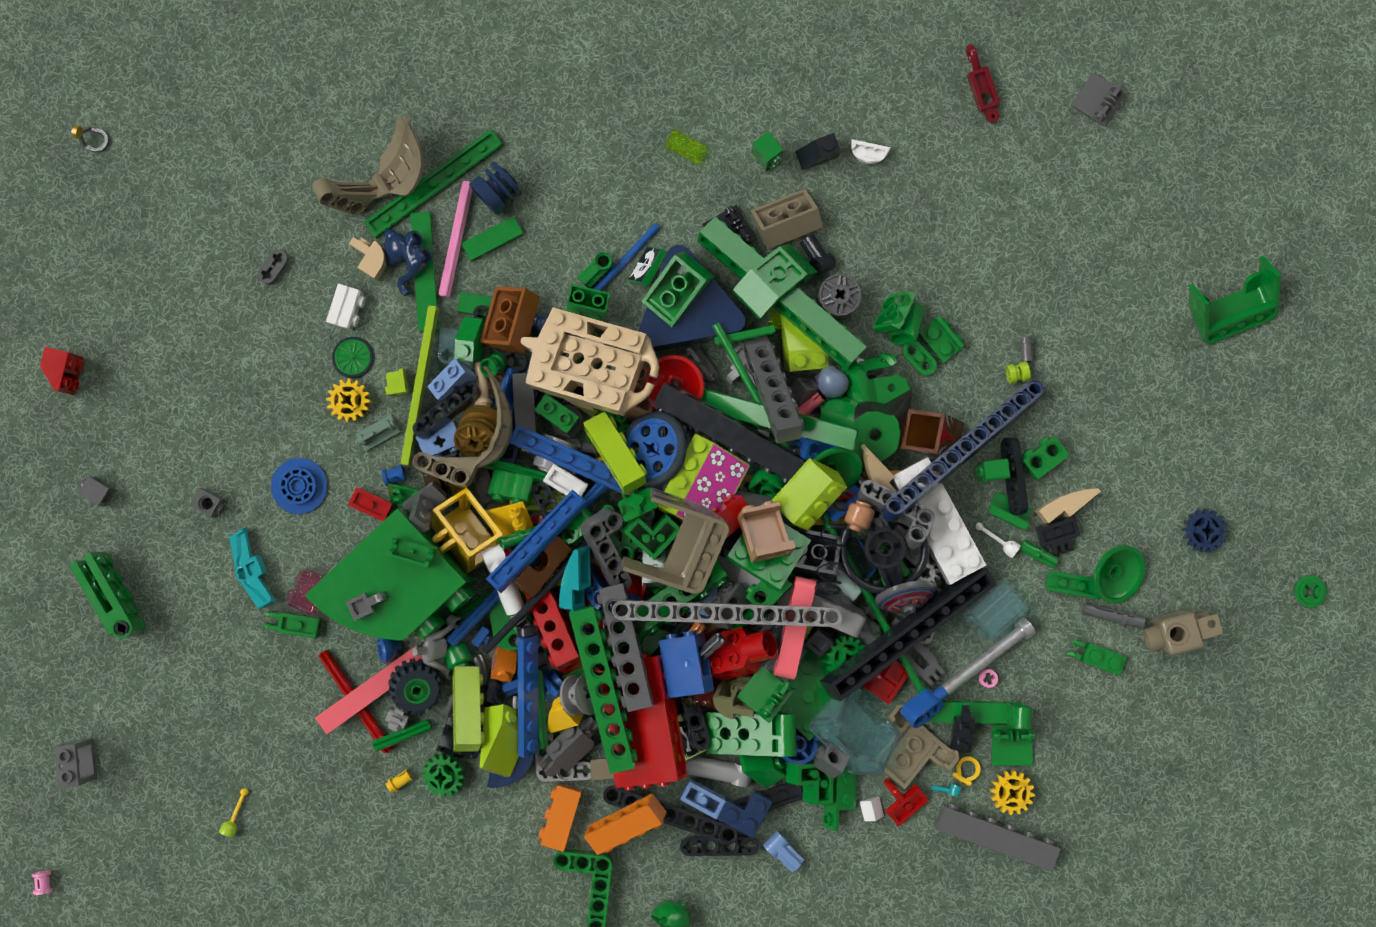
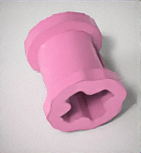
M51 870L32 873L35 883L34 895L53 892V888L50 887L49 877Z

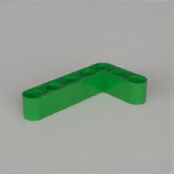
M942 700L943 708L941 711L927 721L953 723L954 717L960 716L961 706L970 705L971 716L975 717V723L1007 724L1017 729H1031L1032 707L1021 702L993 701L991 703V701H973L971 703V701L951 702Z
M565 848L564 852L558 850L553 859L555 868L561 871L592 874L587 927H592L591 923L593 921H599L602 927H606L613 865L612 857L604 852L597 855L595 851ZM558 856H567L568 862L564 864L560 863L558 861ZM585 857L589 863L582 866L578 863V858ZM605 859L609 865L606 868H602L598 865V861ZM604 880L606 887L598 888L596 881ZM596 900H600L604 903V907L598 909L593 903Z

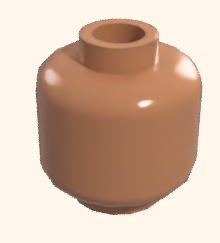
M856 500V503L849 505L845 517V522L850 524L849 529L861 532L862 529L870 528L875 513L871 509L872 505Z

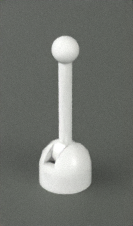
M980 522L975 526L977 530H982L1001 543L1005 554L1010 558H1013L1021 547L1015 541H1003L987 530Z

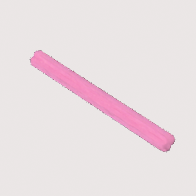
M463 181L439 288V295L442 297H450L473 192L469 186V181Z

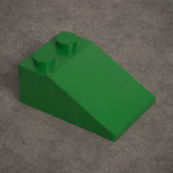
M681 251L673 256L641 302L668 325L673 327L702 294L714 276L688 254Z

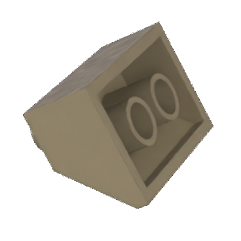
M806 189L750 210L767 249L778 247L780 244L823 228L819 209Z

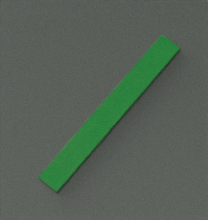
M492 129L488 130L421 179L411 195L398 196L365 220L364 224L377 239L387 229H391L410 215V213L414 212L504 146Z
M704 389L701 400L735 419L771 428L762 403ZM798 413V417H802L804 422V430H801V437L850 450L855 449L859 429Z

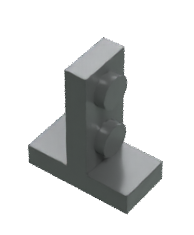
M432 481L403 502L402 507L410 514L408 520L422 534L429 530L433 509L447 498V493Z

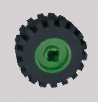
M414 658L410 659L409 663H406V660L403 661L401 667L399 665L395 667L396 672H391V679H389L388 684L392 701L396 704V707L399 710L403 709V712L407 714L411 711L412 715H416L417 711L423 714L427 708L429 711L433 709L432 704L437 705L439 702L437 697L441 698L442 684L436 669L424 664L423 659H418V662H415Z

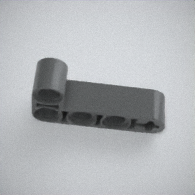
M866 480L860 486L857 499L872 505V509L882 513L885 505L882 499L888 500L896 492L875 481ZM919 503L908 511L909 513H905L897 520L909 527L904 541L910 549L921 547L935 521L934 512ZM889 507L891 511L897 512L895 508ZM920 518H925L928 523L922 522ZM912 534L917 535L920 540L914 539Z
M604 508L582 523L581 532L588 546H590V550L608 584L614 586L626 583L628 590L632 583L631 577L628 572L623 571L622 560L609 537L611 533L621 527L623 519L614 510ZM613 515L612 521L608 523L609 517ZM596 526L595 532L591 534V529ZM604 543V548L599 551L600 546ZM613 560V564L608 567L609 562Z

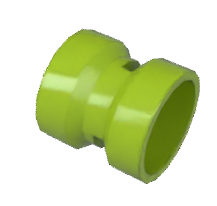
M1026 361L1020 362L1018 365H1006L1005 372L1009 384H1015L1020 380L1023 382L1030 381L1031 373Z

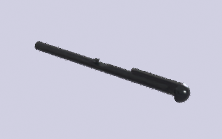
M584 540L576 549L588 546L586 540ZM572 553L557 567L558 571L542 587L541 591L534 597H530L527 603L482 648L487 655L563 578L565 568Z

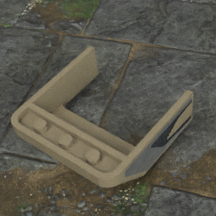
M651 488V501L685 512V517L663 567L657 568L623 557V571L689 593H700L706 586L729 531L728 523L725 519L701 504Z

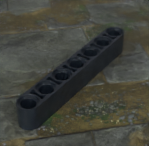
M610 785L603 792V799L606 803L621 809L629 805L627 803L628 796L636 797L637 801L648 796L633 790L624 791V787L615 788V785ZM610 789H614L618 792V798L616 800H612L608 797V791ZM657 799L665 810L672 809L676 812V818L672 820L668 819L665 815L663 823L727 845L733 844L736 841L738 831L720 820ZM686 816L695 818L696 822L693 826L685 824L684 819ZM707 822H711L715 826V830L711 833L704 830V824ZM731 829L734 832V837L726 839L723 836V831Z

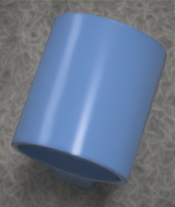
M777 830L763 846L774 858L777 857L791 872H794L801 866L804 858L789 845V841L784 836L782 837V834Z

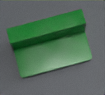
M996 492L986 513L1018 529L1026 530L1029 525L1027 520L1032 508L1029 507L1024 515H1013L1009 510L1007 496Z

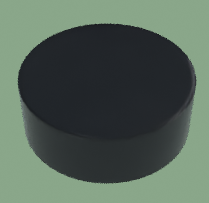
M525 625L516 629L517 637L538 634L536 625Z

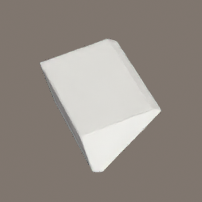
M879 796L860 801L864 821H877L884 817Z

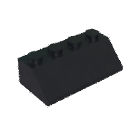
M789 526L811 540L790 574L826 581L819 577L816 570L821 565L829 562L823 560L818 552L822 547L831 544L821 538V532L807 531L802 528ZM826 533L822 534L825 540L834 544H841L842 537ZM826 547L821 550L820 554L826 560L839 562L841 547ZM838 565L823 566L819 568L818 572L822 577L833 581L837 575Z

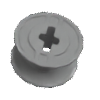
M585 674L581 676H568L560 688V700L564 710L572 716H578L583 713L587 715L594 714ZM599 685L600 691L603 692L602 685Z

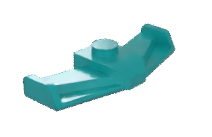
M243 528L229 536L235 574L238 582L242 584L259 610L276 603L278 600L273 597L261 579L268 572L261 555L252 557L248 537L249 529Z

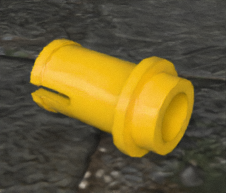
M405 769L394 778H389L385 784L391 793H397L399 788L412 781L413 778L409 771Z

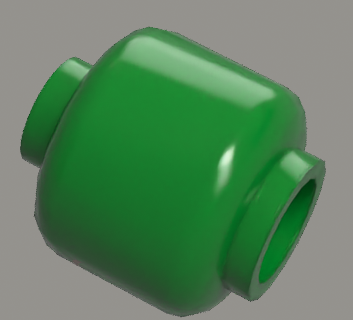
M458 643L456 646L447 644L444 660L448 669L453 671L455 666L470 667L472 656L465 643Z

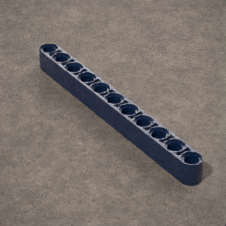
M1038 380L1029 381L892 495L882 509L883 518L888 522L897 521L1034 406L1044 392L1045 388L1042 382ZM933 471L938 472L940 475H935ZM918 483L924 484L925 487H921ZM904 495H908L912 500L906 499ZM889 507L895 508L897 512L891 511Z

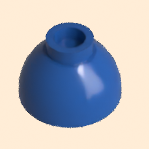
M377 638L378 655L384 664L392 661L397 653L401 652L399 640Z

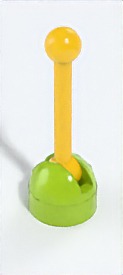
M241 789V796L231 820L221 825L220 834L232 838L235 837L237 825L234 821L244 797L249 793L248 789Z

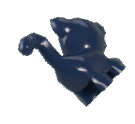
M387 229L384 242L387 266H393L397 262L406 261L408 273L398 278L397 287L401 294L408 296L409 290L404 286L405 282L410 281L414 276L421 273L426 264L433 258V254L427 247H420L424 239L418 231H410L405 236L396 233L392 229Z

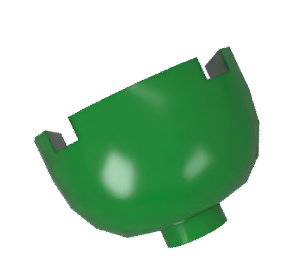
M761 469L752 477L748 490L751 493L774 498L787 483L781 480L780 475L776 473L770 474Z
M673 900L662 901L650 913L653 920L660 927H690L691 918L687 912L688 907L680 900L677 903Z

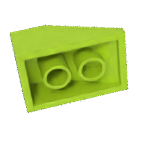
M780 314L784 370L792 372L828 367V354Z
M504 704L485 707L483 724L484 744H481L479 768L504 777H510L519 757L518 710Z

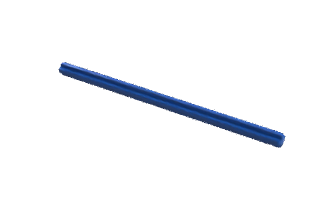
M597 482L582 497L588 503L583 509H588L608 487ZM540 554L529 564V566L532 567L540 559ZM496 588L447 637L449 644L456 646L500 601Z

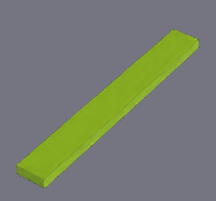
M431 305L428 306L402 451L401 464L412 465L417 435L413 432V425L421 416L440 308Z

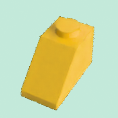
M557 697L553 701L548 715L547 731L553 733L578 726L583 714L578 716L569 715L564 710L560 697Z

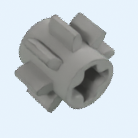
M391 707L385 721L389 723V729L397 732L398 728L404 729L410 715L404 713L403 709L399 710L398 708Z

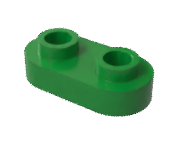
M916 341L903 346V357L920 375L929 376L935 372L937 367L936 360L919 342ZM909 348L915 349V355L909 354ZM924 362L929 364V368L927 370L923 369L922 364Z

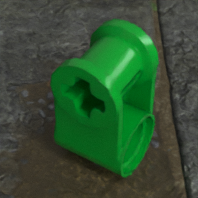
M587 508L583 509L569 523V530L565 535L561 536V539L570 546L580 545L585 540L581 532V525L593 514ZM596 526L591 529V532H595Z

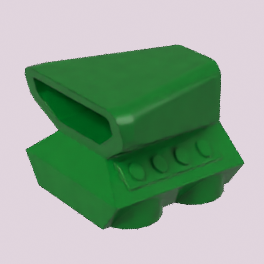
M907 291L889 295L881 306V314L874 321L876 334L889 333L888 340L895 346L916 342L925 310L921 304L915 301L916 295Z

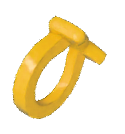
M963 757L957 762L956 772L952 773V776L965 785L971 786V781L975 780L980 774V764L973 757ZM965 761H971L975 765V773L970 777L964 778L961 776V765Z

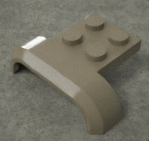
M897 705L886 717L888 723L897 732L872 763L902 789L907 788L928 760L945 771H951L959 760L958 751L944 745L923 725L919 728H913L900 714L901 708L904 705Z

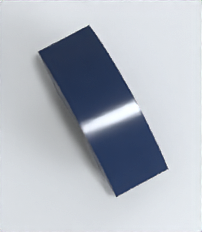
M535 754L525 758L518 757L516 767L513 768L510 777L490 772L487 787H504L519 780L531 766Z

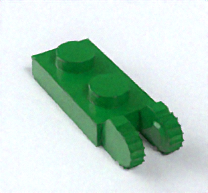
M265 611L264 616L279 618L278 625L263 623V629L318 639L321 618Z
M1072 639V644L1083 647L1085 650L1083 656L1074 651H1068L1067 655L1080 659L1083 663L1119 676L1121 675L1126 656L1090 643L1086 644Z

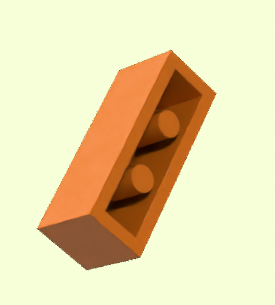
M559 783L557 788L553 787L550 799H553L552 807H547L544 817L548 819L546 827H541L538 837L542 839L540 845L564 852L582 789Z

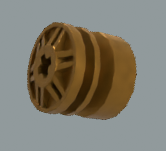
M473 405L466 409L454 434L455 446L462 454L467 457H481V454L488 450L497 425V411L485 405Z

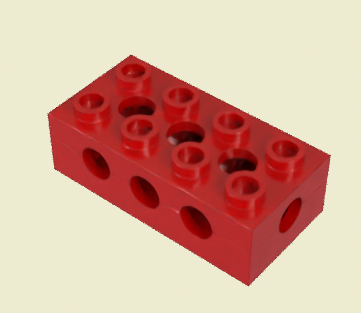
M552 588L533 607L530 613L533 612L535 619L533 623L537 626V631L542 633L541 642L544 648L550 652L548 658L552 667H556L558 671L568 675L583 666L574 632H572V625L565 609L559 608V595Z

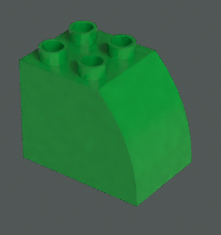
M396 509L304 596L321 612L351 630L382 639L406 640L417 636L423 641L430 634L438 632L446 624V621L440 615L447 608L452 613L455 610L459 611L473 599L476 593L470 586L477 579L470 572L467 573L450 550L444 553L441 552L440 547L443 543L441 541L434 543L432 538L435 534L430 529L422 534L408 520L410 514L405 509ZM400 536L437 547L432 567L427 568L388 557V550L393 545L392 539ZM367 592L369 597L379 592H385L388 599L373 605L375 612L354 621L346 601Z

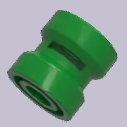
M494 353L481 361L480 370L484 376L490 378L487 371L483 368L487 367L496 376L507 369V359L501 353Z

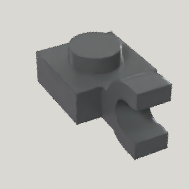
M384 591L371 597L365 592L346 601V604L354 621L375 612L373 605L388 598Z

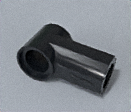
M814 234L800 242V245L810 259L809 264L818 272L816 275L835 269V257L831 253L824 251Z

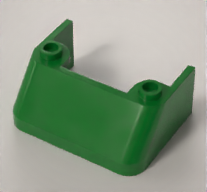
M1264 256L1260 257L1259 272L1251 274L1246 278L1244 289L1210 303L1207 296L1202 295L1194 284L1189 285V309L1202 339L1207 344H1214L1267 323L1277 316L1279 312L1281 274Z

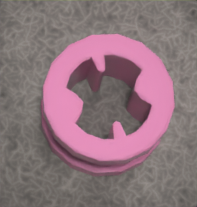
M984 669L979 674V682L984 687H994L998 682V675L993 670ZM986 673L993 675L990 684L987 681H983L986 678Z

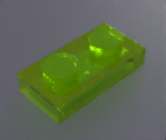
M675 129L672 130L664 144V148L698 166L708 150L707 146Z

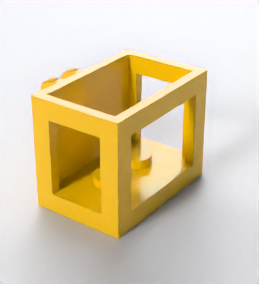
M467 487L433 509L432 528L437 534L433 536L432 540L434 543L442 540L444 544L440 547L441 552L444 553L450 550L467 573L484 563L481 552L498 545V538L503 537L502 532ZM459 500V507L443 517L442 511ZM470 503L494 532L493 537H491L470 510Z

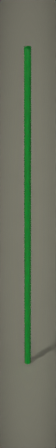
M720 322L716 323L712 327L753 400L762 403L757 388ZM787 442L780 443L790 449ZM825 513V515H824L825 520H826L827 522H829V523L832 524V522H831L830 518L828 517L827 513ZM821 516L820 519L823 522L825 528L831 527V525L827 524ZM835 528L827 529L830 535L839 536ZM847 550L848 560L850 562L851 567L853 568L855 573L863 579L862 575L860 574L857 566L855 565L853 559L851 558ZM860 588L885 633L891 628L881 609L876 606L872 593ZM902 655L899 660L917 692L920 693L925 688L907 655Z

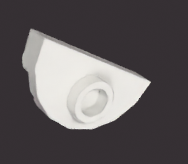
M851 140L853 155L865 164L881 162L888 155L891 148Z

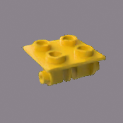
M523 501L485 511L502 532L503 537L513 534L519 529L523 531L534 527Z

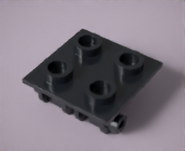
M737 205L729 206L723 213L715 216L720 221L725 222L731 231L739 234L745 243L749 244L756 240ZM712 219L703 223V227H705Z

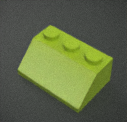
M809 458L772 501L774 503L781 502L782 506L779 511L794 525L808 531L843 493L847 486L839 472Z

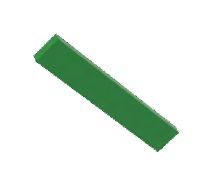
M430 212L410 213L411 231H418L422 235L424 241L420 247H427L433 254V258L426 264L423 271L415 276L419 332H424L428 306L438 307ZM439 318L437 320L436 331H439Z

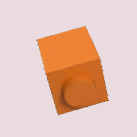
M497 647L492 658L491 679L511 682L516 671L517 651Z

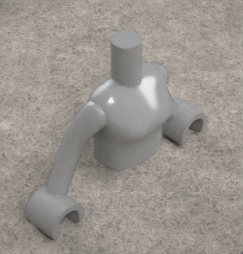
M450 615L447 618L446 623L448 626L437 633L430 634L425 639L423 647L412 649L414 656L422 655L424 664L439 670L440 676L448 680L452 679V676L448 675L451 670L448 669L447 665H441L433 660L444 658L446 655L447 641L443 637L452 629H456L458 627L456 622L461 620L460 617Z

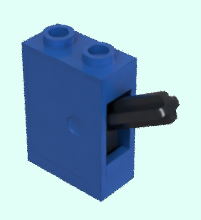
M696 630L683 632L684 636L681 637L678 636V633L666 635V639L659 641L669 698L714 691L708 657L725 642L723 635L716 633L706 642L704 633L696 634Z

